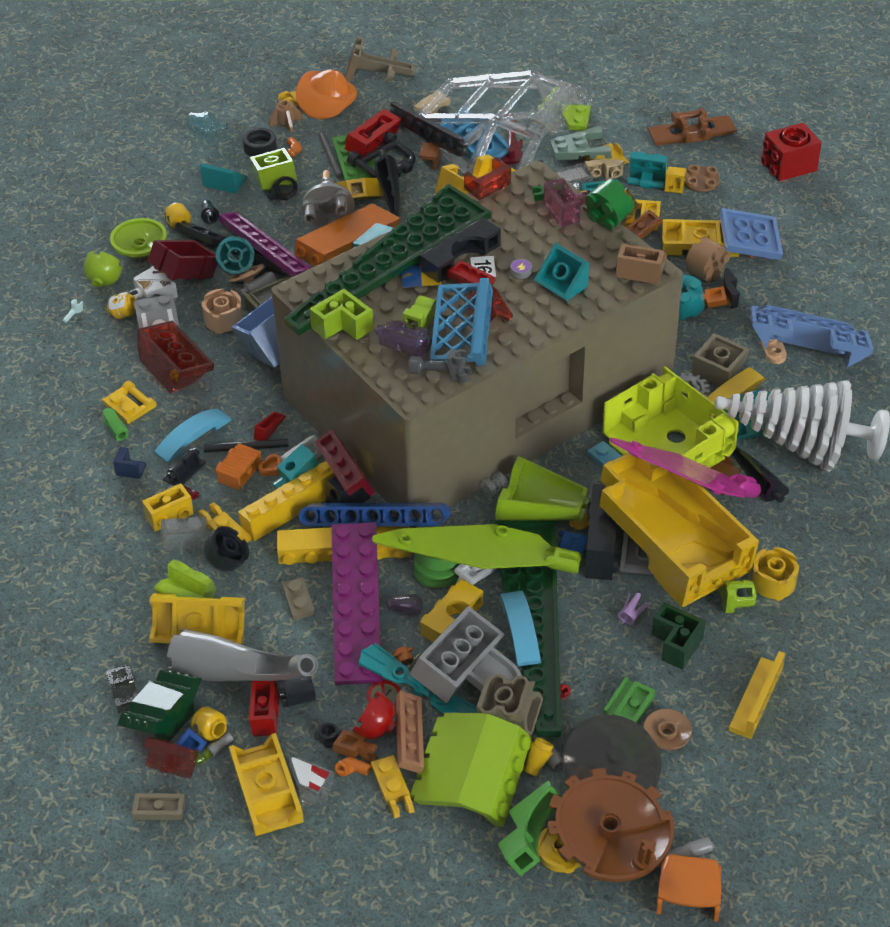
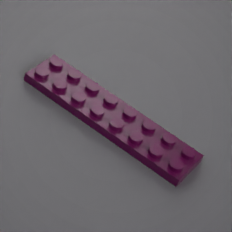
M376 523L332 525L335 685L382 682L381 676L358 665L362 649L374 643L381 647L377 544L372 542V537L377 535Z

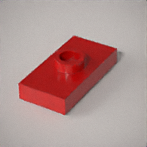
M462 260L447 271V277L461 284L480 283V278H489L491 285L495 283L494 276Z

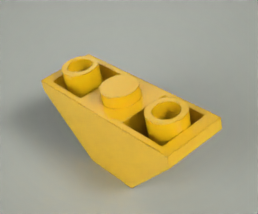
M359 178L334 183L346 188L352 194L354 200L384 196L377 178Z

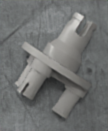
M329 177L321 179L319 185L308 190L302 200L305 222L319 227L349 215L355 209L352 194L343 186L334 184V179Z

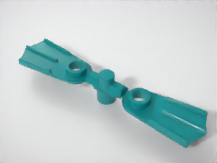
M374 643L361 650L359 666L396 684L406 683L413 688V694L416 696H430V704L441 714L477 713L476 705L455 695L448 703L437 700V695L411 676L409 669L378 644ZM400 670L403 674L397 675L395 672Z

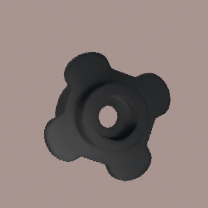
M328 722L319 727V731L315 732L314 738L323 742L326 748H331L342 731L338 730L334 723Z

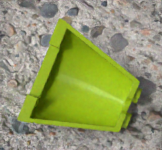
M518 456L512 469L509 486L507 489H502L498 498L495 517L497 520L583 521L590 498L586 497L588 488Z

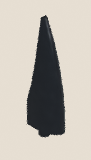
M381 150L379 152L380 159L374 162L377 179L390 213L399 217L400 187L396 160L388 155L386 150Z
M736 446L732 455L746 476L753 477L757 484L760 485V496L766 502L776 500L778 503L783 502L784 496L789 493L788 487L767 467Z

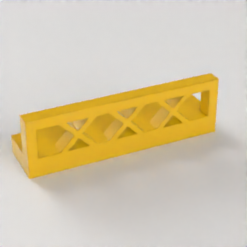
M779 651L775 661L763 657L760 658L728 731L752 739L783 670L786 653Z

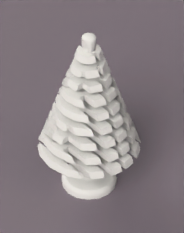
M848 380L840 381L837 384L834 382L825 383L824 386L815 384L810 389L808 386H800L796 391L794 387L786 388L783 393H781V389H774L771 391L768 400H766L767 391H759L754 404L753 392L746 393L742 402H740V394H733L730 399L717 396L714 402L716 409L728 410V416L735 418L737 412H740L739 419L744 425L748 424L751 416V428L758 432L762 426L764 436L770 439L773 435L774 442L779 445L785 442L787 450L791 452L797 451L799 457L803 459L808 458L811 464L819 465L827 473H830L834 469L835 464H837L846 435L867 439V455L869 459L879 460L885 449L890 426V414L887 410L877 411L870 427L849 422L852 389L850 390L851 384Z

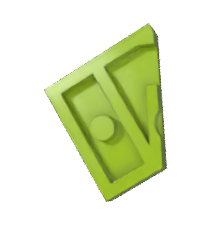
M557 103V110L562 114V119L566 122L569 130L583 131L587 129L591 106Z

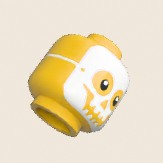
M128 292L111 296L107 304L108 313L115 319L133 316L136 312L134 304L136 298Z

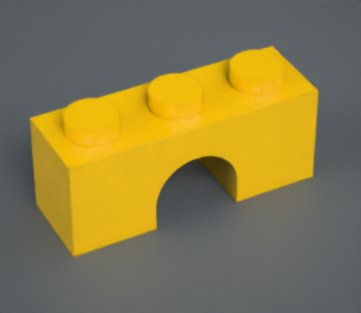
M460 579L456 585L450 587L443 599H439L435 603L434 608L421 618V636L434 642L455 620L450 616L461 614L468 606L477 612L483 605V590Z

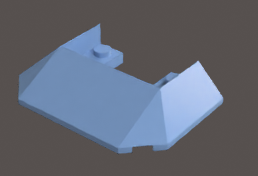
M764 305L763 309H759V306H751L750 308L752 326L766 349L770 339H777L776 341L832 354L844 355L847 368L874 352L869 333L864 330L857 332L853 325L772 305Z

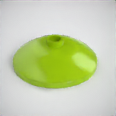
M135 218L122 222L113 229L110 235L112 248L117 253L132 258L149 256L154 240H167L166 228L160 222L149 218Z

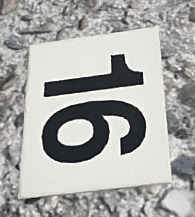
M494 256L470 257L472 266L496 277Z

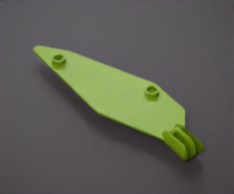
M497 524L403 528L372 537V542L375 544L481 569L547 566L551 569L577 574L582 557L580 552L552 547L539 534Z

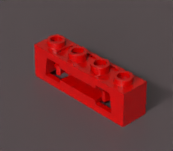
M385 109L375 113L371 119H367L364 124L347 134L344 149L350 153L356 151L362 157L373 152L383 144L382 141L385 133L391 131L396 134L398 132L402 119Z

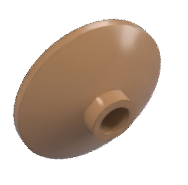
M660 709L652 712L646 718L643 731L646 739L653 746L662 750H676L689 742L692 735V726L688 718L682 713L672 709Z

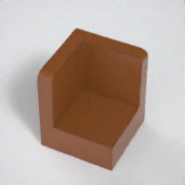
M424 142L419 158L433 161V170L437 171L442 159L441 147L434 143Z

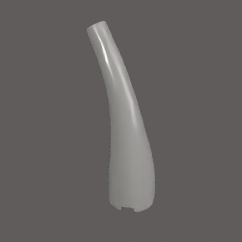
M180 629L181 634L173 636L167 653V657L172 658V666L168 667L169 670L192 674L193 676L201 677L204 681L293 680L311 676L318 669L317 659L311 654L280 655L264 652L220 636L188 629Z

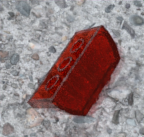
M173 320L137 330V349L140 361L170 393L191 386L200 380L205 372L214 370V363Z

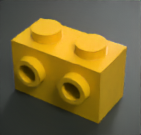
M181 483L142 501L145 519L155 532L194 514L191 496Z

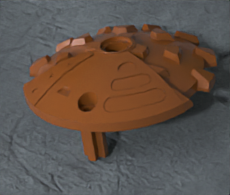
M606 768L591 769L593 776L579 780L576 775L566 780L564 784L569 789L562 797L553 795L549 807L556 810L555 821H548L547 824L549 835H557L563 846L558 849L562 859L567 862L573 858L585 867L583 870L585 875L606 882H626L639 879L654 871L662 863L672 845L674 821L671 811H662L657 802V799L662 797V795L656 788L651 786L646 790L634 782L637 775L627 771H623L622 777L606 775Z

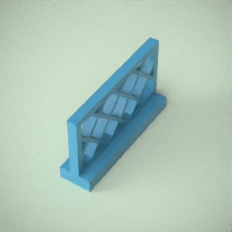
M480 278V283L438 285L430 361H447L449 351L445 355H437V351L443 346H446L449 350L454 349L456 351L467 345L470 347V354H467L466 362H476L477 366L486 365L493 289L489 278ZM468 291H476V295L470 300L463 296ZM444 292H454L456 294L448 301L443 298ZM461 298L465 304L456 310L452 304ZM471 307L474 310V314L466 319L462 313ZM449 308L454 313L445 320L441 317V313ZM457 317L464 321L457 328L450 325ZM469 326L472 332L466 337L462 336L460 332ZM445 327L449 328L452 332L442 338L439 332ZM455 336L462 340L454 347L447 343Z

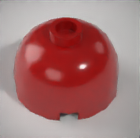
M376 691L374 697H372L359 718L358 722H362L360 728L355 726L352 732L366 737L368 740L379 739L385 732L390 735L397 723L393 720L396 711L392 701L381 692Z

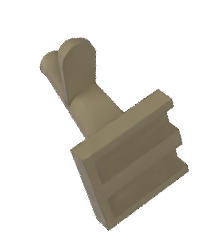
M357 36L347 64L345 74L347 82H352L356 69L386 73L385 81H393L395 74L414 77L416 67L410 63L397 61L398 51L395 48L391 49L389 58L370 55L362 49L364 38Z

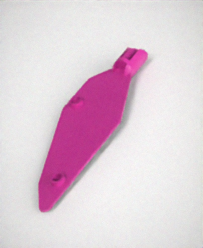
M610 438L613 444L626 450L632 456L639 457L705 486L717 495L723 493L740 498H754L761 493V487L753 477L743 474H734L729 477L677 453L645 446L634 440L628 442Z

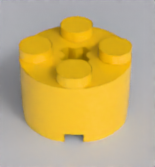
M774 547L773 550L768 551L766 549L759 551L755 556L751 575L755 591L766 598L776 601L783 600L791 595L796 588L799 573V564L796 561L795 555L780 547Z

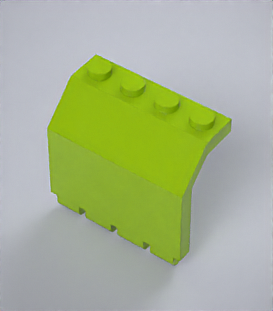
M444 713L443 717H437L432 731V734L435 736H430L424 753L429 758H424V769L421 773H417V778L421 780L414 781L410 798H414V801L419 805L463 807L483 815L494 826L504 827L513 796L517 789L519 777L531 746L532 737L520 726L490 714Z

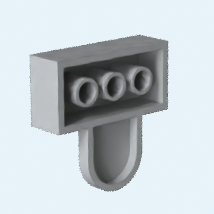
M468 606L418 658L410 675L444 702L448 703L467 681L482 692L486 678H490L492 675L501 674L506 679H513L516 676H521V673L512 661L496 650L505 634Z

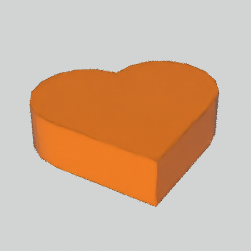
M277 454L267 456L265 461L258 464V473L261 476L280 475L277 469L278 465L282 462L280 456Z

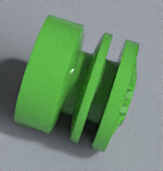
M414 553V576L421 584L432 588H444L458 580L459 576L454 573V570L461 565L460 563Z

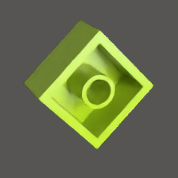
M285 148L250 157L254 177L262 190H272L273 183L282 176H290L297 181L293 160ZM284 180L280 183V185L292 184V182L288 180Z

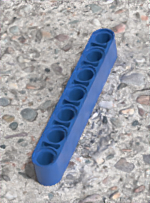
M441 502L313 503L301 509L299 520L305 526H332L335 524L376 523V526H439L450 517V508ZM413 509L420 513V519H416L413 516ZM435 509L441 512L442 519L435 517ZM309 510L314 512L315 519L310 518ZM329 510L334 511L336 519L330 517ZM350 510L355 511L356 519L350 516ZM371 510L376 511L378 519H374L371 516ZM392 510L398 512L399 519H395L392 516Z

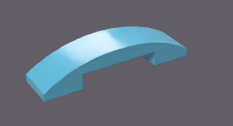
M210 409L198 413L181 423L168 434L154 453L165 462L170 463L184 453V447L212 428L217 431L230 422L231 418L219 409Z
M523 591L500 594L503 612L506 614L513 641V651L517 666L541 663L536 632Z

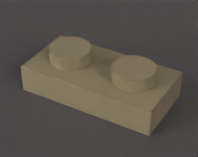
M303 577L281 582L293 620L315 615V610Z
M135 793L132 818L133 820H183L185 794Z

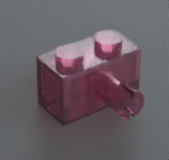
M564 178L544 183V204L560 227L580 222V206L586 204L585 197L590 193V190L575 194Z

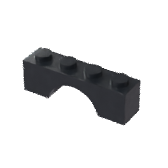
M484 217L423 253L421 255V272L438 283L443 282L449 278L447 277V271L454 266V260L458 256L466 253L486 255L501 245V229Z

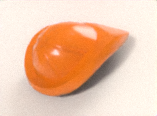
M337 70L309 71L300 78L296 88V100L300 108L308 116L317 119H329L339 115L357 97L355 86L347 82L344 75Z

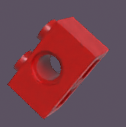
M252 681L249 723L253 737L270 736L274 733L277 735L279 692L276 681Z

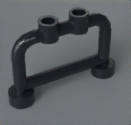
M391 131L383 138L384 146L363 157L356 151L351 152L347 157L348 164L352 167L358 166L373 178H377L376 171L366 163L379 157L381 150L388 152L396 148L409 158L408 160H401L397 165L399 178L401 171L406 174L412 171L416 160L415 154L397 141V135Z

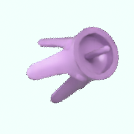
M628 593L624 608L618 613L622 624L625 622L632 625L635 619L649 605V602H646L637 610H634L641 597L640 593H636L629 604L630 593Z

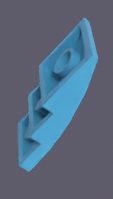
M466 108L439 124L464 138V142L468 143V148H464L467 150L466 156L475 163L477 157L489 154L499 160L508 154L510 146L490 124L486 126L478 116L474 118Z

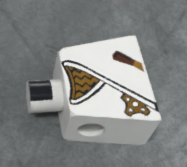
M154 266L134 277L135 289L128 292L136 300L172 294L174 298L178 297L176 283L167 278L166 274L162 271L154 269Z

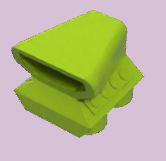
M174 559L168 564V578L159 581L154 587L156 593L177 594L176 597L213 598L217 590L213 580L208 576Z

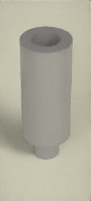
M272 272L266 273L243 284V288L239 289V294L243 297L245 292L248 294L276 282V277Z

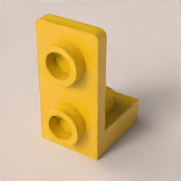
M668 167L665 192L683 193L686 168Z

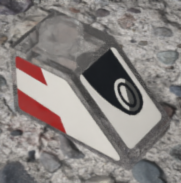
M290 754L288 757L290 773L299 798L307 805L311 806L314 804L321 807L335 785L334 772Z

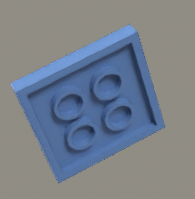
M725 208L721 209L719 215L726 251L781 260L783 251L776 217Z

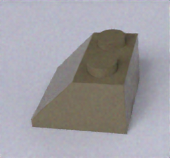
M714 333L693 356L692 374L695 376L700 375V378L706 379V381L720 387L740 373L750 349Z

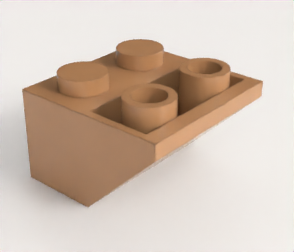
M622 244L617 257L616 277L659 284L667 253L663 250Z

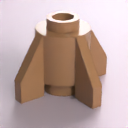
M281 100L276 104L268 121L269 126H277L279 123L281 126H287L289 131L292 132V123L294 120L303 119V114L292 102Z

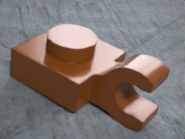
M343 730L333 743V752L353 758L360 755L365 762L370 764L378 757L374 754L378 748L376 744L367 743L366 737L347 730Z

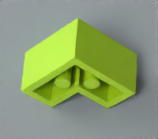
M345 289L340 290L310 308L311 329L324 339L343 329L358 340L374 330L373 310Z

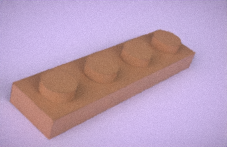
M399 691L396 696L398 767L421 773L424 769L422 697Z

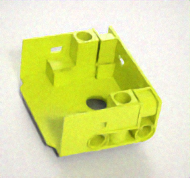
M666 366L663 367L661 376L658 377L652 373L651 376L604 403L603 434L609 438V444L622 455L628 452L613 444L610 438L628 442L634 440L645 446L677 453L709 468L724 460L725 457L723 455L729 457L736 448L739 422L728 416V413L724 410L716 409L711 400ZM682 391L688 395V398L682 394ZM671 432H680L685 436V440L679 443L671 442L668 440L667 435Z

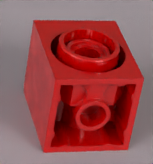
M804 122L766 132L763 141L761 163L770 170V174L775 176L778 181L815 172L818 170L822 142Z

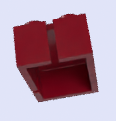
M154 240L147 260L154 266V269L162 271L171 280H191V278L203 280L204 278H213L217 267L216 254L195 240Z

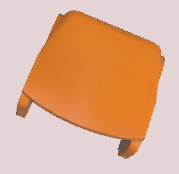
M674 854L667 855L661 863L656 914L661 915L662 901L688 907H714L713 921L718 922L722 887L721 865L714 859Z

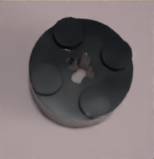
M311 676L276 681L278 691L284 692L280 694L283 708L316 700L314 683Z

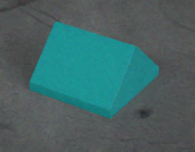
M204 163L200 164L202 184L206 187L236 193L247 179L246 175L233 170Z
M555 242L534 281L568 301L588 287L589 262Z

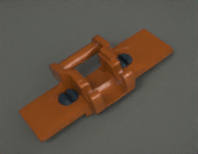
M702 107L695 111L672 112V124L649 127L648 132L654 144L658 146L677 142L682 144L710 140L711 137L733 134L737 132V129L729 115L706 118L707 113ZM698 117V123L695 125H688L685 120Z

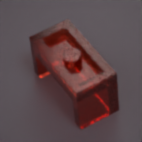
M497 157L492 158V171L479 178H476L469 172L464 173V189L478 200H482L511 184V167Z

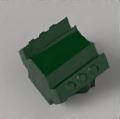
M160 670L156 681H150L132 700L128 712L121 713L117 725L154 734L157 739L170 742L195 713L194 698L202 678L174 670Z

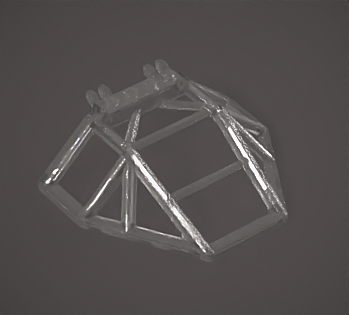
M528 70L448 78L417 113L435 123H480L463 137L464 142L468 143V146L479 138L469 164L462 157H458L441 148L444 156L451 164L459 166L458 170L463 173V176L473 174L477 157L485 155L497 126L529 138L516 169L518 170L531 164L541 139L548 131L557 133L561 129L560 127L564 126L566 120L561 115L572 102L577 104L587 103L586 106H590L594 103V98L589 95L588 89L581 85L577 87L569 82L559 81L536 71ZM464 86L479 87L457 113H431L453 88L459 89ZM488 88H519L497 114L467 113ZM528 88L538 89L544 101L536 110L506 114ZM529 118L526 126L513 121Z

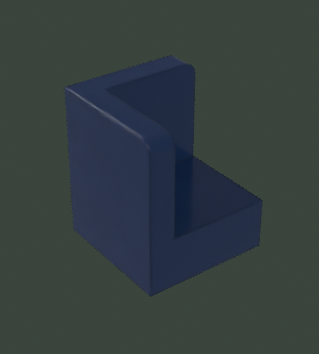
M125 447L119 448L113 461L117 476L140 479L146 467V462L131 460L129 449Z

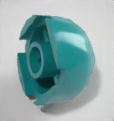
M230 236L219 244L216 250V261L225 273L239 275L245 273L252 266L254 250L246 239Z

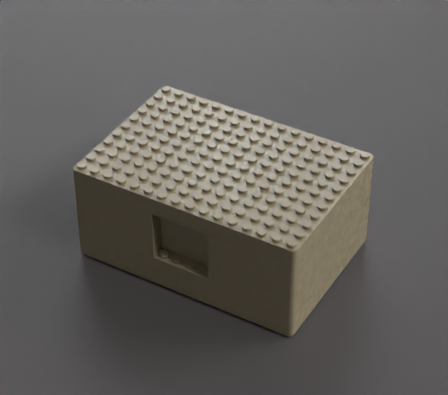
M535 161L466 194L491 211V218L488 221L501 229V245L486 255L480 253L462 254L454 260V265L460 260L471 265L470 257L494 256L496 270L495 283L491 285L493 296L486 365L477 366L476 362H466L465 365H462L470 368L472 374L469 375L470 381L465 383L458 380L452 382L449 370L426 369L422 370L421 374L410 373V356H421L422 360L430 361L434 318L420 336L403 330V312L406 308L410 309L415 304L419 295L437 300L438 285L403 288L402 278L414 275L412 273H406L403 277L401 273L359 299L373 310L374 330L358 340L343 329L324 339L313 329H309L299 336L285 326V317L302 303L306 302L313 294L324 290L325 284L329 281H335L342 270L347 271L352 267L353 261L392 231L390 230L272 287L283 397L321 436L331 429L336 433L356 460V463L373 489L387 503L441 502L450 507L512 472L518 456L532 461L602 422L604 403L651 376L652 373L658 377L661 376L664 366L672 372L674 371L683 272L666 259L659 284L616 277L617 257L622 244L653 248L621 223L612 230H608L598 222L591 221L587 216L586 196L568 182L570 200L549 202L547 198L541 201H534L532 186L546 187V183L566 181L543 162ZM555 242L589 262L588 287L568 301L534 281ZM517 259L528 260L532 264V274L524 279L513 277L510 273L511 263ZM451 278L441 282L442 285L461 284ZM468 291L463 296L470 300L476 295V291ZM444 292L443 298L448 301L456 294L454 292ZM460 298L452 306L458 310L465 302ZM469 307L462 315L467 319L474 314V310ZM448 308L441 313V317L446 320L454 312ZM457 317L450 325L457 328L464 321ZM413 322L411 325L418 327V322ZM467 326L460 334L466 337L472 332V329ZM445 327L439 332V335L444 338L452 331ZM455 336L447 343L454 347L462 340ZM465 345L461 348L467 354H470V347ZM443 346L437 351V355H445L450 350ZM413 509V516L416 519H420V513ZM435 509L434 515L439 513L440 511Z

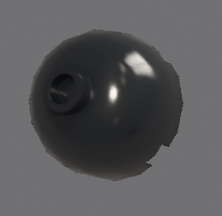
M218 527L211 532L204 544V555L209 564L215 569L224 572L239 568L249 557L247 542L245 539L241 541L237 536L239 533L230 527Z

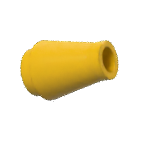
M536 737L535 741L531 742L524 771L538 776L539 771L554 753L552 751L554 745L542 738Z

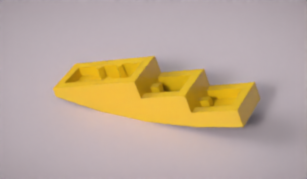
M748 367L717 388L707 398L714 403L717 396L729 399L733 394L742 395L752 392L765 380V377L751 367Z

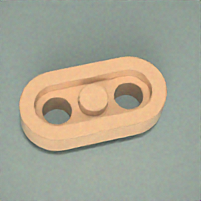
M770 339L766 349L761 341L765 357L770 363L781 364L786 360L787 353L783 342L776 341L777 339Z

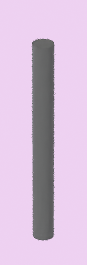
M320 132L319 138L336 178H342L343 174L325 132Z

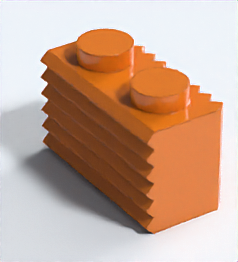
M238 443L235 448L230 449L226 459L218 463L216 467L218 483L239 491L258 469V464L262 462L261 451Z

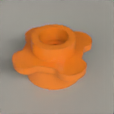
M400 647L393 652V656L402 664L409 663L414 659L411 653L414 648Z

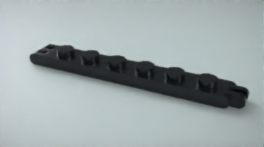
M391 102V107L393 108L390 109V112L402 119L401 126L458 157L467 155V150L464 148H468V143L464 142L462 136L398 102Z
M179 222L175 225L177 230L189 235L190 239L195 241L201 240L210 247H218L225 238H228L187 222ZM253 248L254 261L252 264H263L269 271L286 273Z

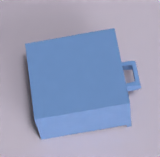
M270 297L231 328L253 358L276 367L280 362L273 298Z

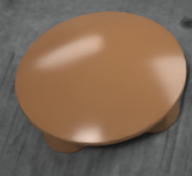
M693 164L688 167L685 173V184L695 191H711L718 187L720 183V176L717 173V168L714 166L705 167Z

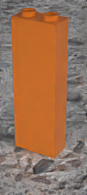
M372 203L297 238L295 256L315 267L353 249V242L375 223L395 228L400 224L401 218Z

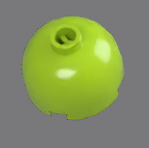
M91 251L86 256L83 270L92 285L102 287L110 286L118 281L123 265L120 266V261L111 254L101 251L99 254H94V251Z

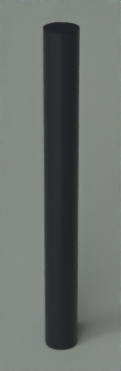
M288 439L204 444V453L230 451L238 443L253 449L288 447Z

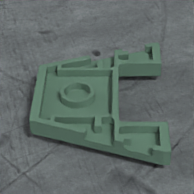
M601 126L550 140L556 160L579 159V156H589L590 159H594L596 155H605V158H612L609 145L590 148L588 145V140L603 138Z

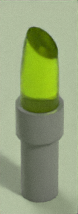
M227 733L215 743L213 742L207 746L203 752L195 757V767L204 763L212 756L217 755L221 749L234 740L232 735Z

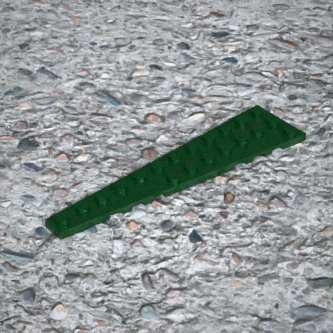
M448 183L432 196V200L428 204H422L416 214L411 213L404 224H398L391 232L387 233L353 261L352 267L347 271L342 270L335 281H329L325 284L324 290L313 294L306 302L302 303L285 317V326L300 336L311 329V307L342 289L347 290L357 299L362 298L420 262L421 255L479 219L483 217L487 220L490 219L491 211Z
M490 520V524L503 525L539 534L548 544L556 547V521ZM547 566L499 568L504 593L523 591L536 632L541 663L521 666L523 676L528 681H535L533 691L539 692L543 697L535 724L536 736L561 737L557 570Z

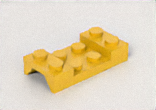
M663 219L662 250L667 255L682 256V250H690L694 243L699 244L701 242L699 239L702 237H706L725 247L721 220ZM728 252L730 257H739L740 254Z
M153 593L150 596L152 629L149 642L170 643L174 635L181 634L180 629H188L220 636L243 645L245 598L176 597L177 594Z
M276 733L271 734L263 745L243 750L234 745L229 746L231 761L241 786L255 836L303 823V811Z

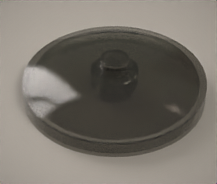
M599 715L583 721L573 730L564 748L563 768L567 780L574 775L579 780L593 776L591 769L606 768V775L622 777L623 771H627L637 775L634 782L647 790L651 786L655 788L659 781L661 757L655 741L642 726L622 716Z

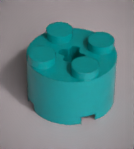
M683 274L679 320H686V317L690 316L694 318L705 307L701 281L690 275Z

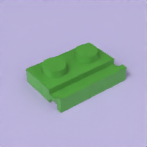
M625 677L603 709V716L608 715L614 721L634 730L656 697V690L637 681L632 682L628 677Z

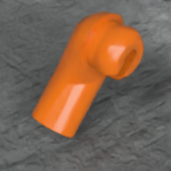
M293 137L287 140V144L291 147L287 152L291 157H295L296 154L302 151V146Z
M348 757L337 762L334 766V771L339 776H347L355 772L368 776L372 765L356 758Z

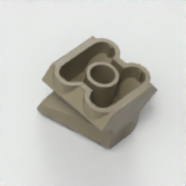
M495 674L490 678H486L476 707L477 713L490 714L516 724L532 736L543 697L539 692L533 691L535 681H528L525 676L506 679L501 674Z

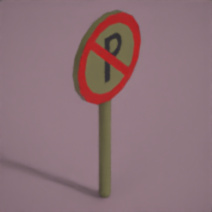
M418 653L417 656L407 666L409 671L415 665V663L417 662L418 658L422 655V653ZM382 680V682H375L369 687L367 691L368 703L374 697L376 691H379L387 696L396 707V696L401 691L398 684L389 680Z

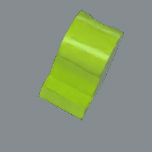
M419 295L415 304L410 309L406 308L403 312V330L421 336L435 316L437 300ZM418 322V327H413L411 324Z

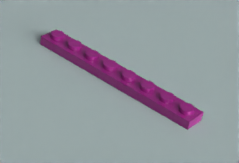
M236 211L219 214V222L240 238L246 239L254 249L290 276L294 277L311 269L310 266Z

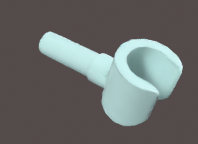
M73 299L71 301V310L62 321L67 323L75 313L82 312L83 301L77 304V299Z

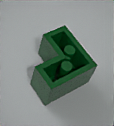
M664 602L653 617L652 635L664 640L662 661L683 670L704 638L706 621Z

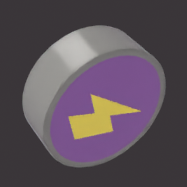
M525 259L514 260L510 265V273L518 279L527 278L532 274V264Z

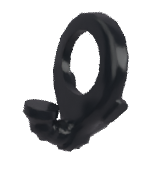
M290 176L280 177L273 183L268 198L270 200L281 199L287 201L296 194L298 190L297 182ZM284 180L291 181L293 184V189L289 193H283L279 189L280 183Z

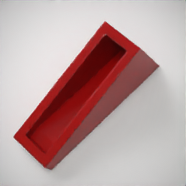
M274 411L258 423L254 429V440H268L286 418V415Z

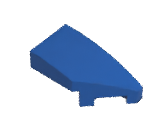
M559 530L561 540L558 547L580 552L582 556L588 536Z

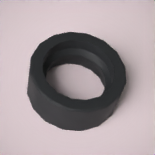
M261 127L248 130L242 137L244 152L251 157L277 149L276 134L268 128ZM258 140L268 141L260 145L252 144V142Z

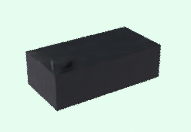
M593 484L585 578L612 580L613 572L617 573L618 559H614L617 523L599 506L602 490L606 486L604 484Z

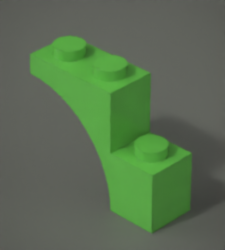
M549 781L545 782L509 810L517 829L498 843L506 861L520 876L541 861L538 854L539 836L547 819L555 810L550 808L549 805L554 794L562 797Z

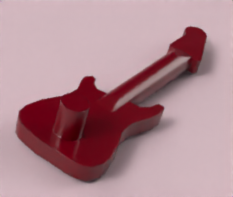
M506 114L507 127H509L508 145L510 147L508 148V154L500 158L499 161L506 165L523 164L524 155L521 151L523 140L520 139L519 142H515L517 121L512 114Z

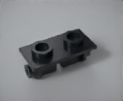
M196 448L189 449L182 460L167 471L168 474L163 478V481L173 486L180 483L184 485L206 463V461L199 458V450Z

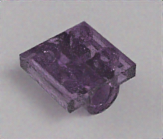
M395 320V323L387 321L386 324L377 325L375 333L379 335V344L381 346L397 351L401 350L403 353L421 356L422 358L428 349V345L432 344L433 334L428 333L426 328L416 326L414 329L408 327L407 322Z

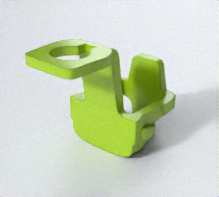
M725 580V585L718 589L723 599L724 613H734L736 608L751 607L756 604V591L753 581ZM747 588L748 597H738L737 589Z

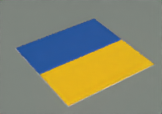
M421 262L402 272V277L406 273L414 274L402 278L403 288L442 285L441 282H436L420 271Z

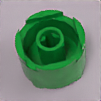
M607 179L585 197L588 209L587 216L591 221H596L606 229L612 230L633 211V199L631 195L627 196L624 190L626 188L621 183L613 179Z

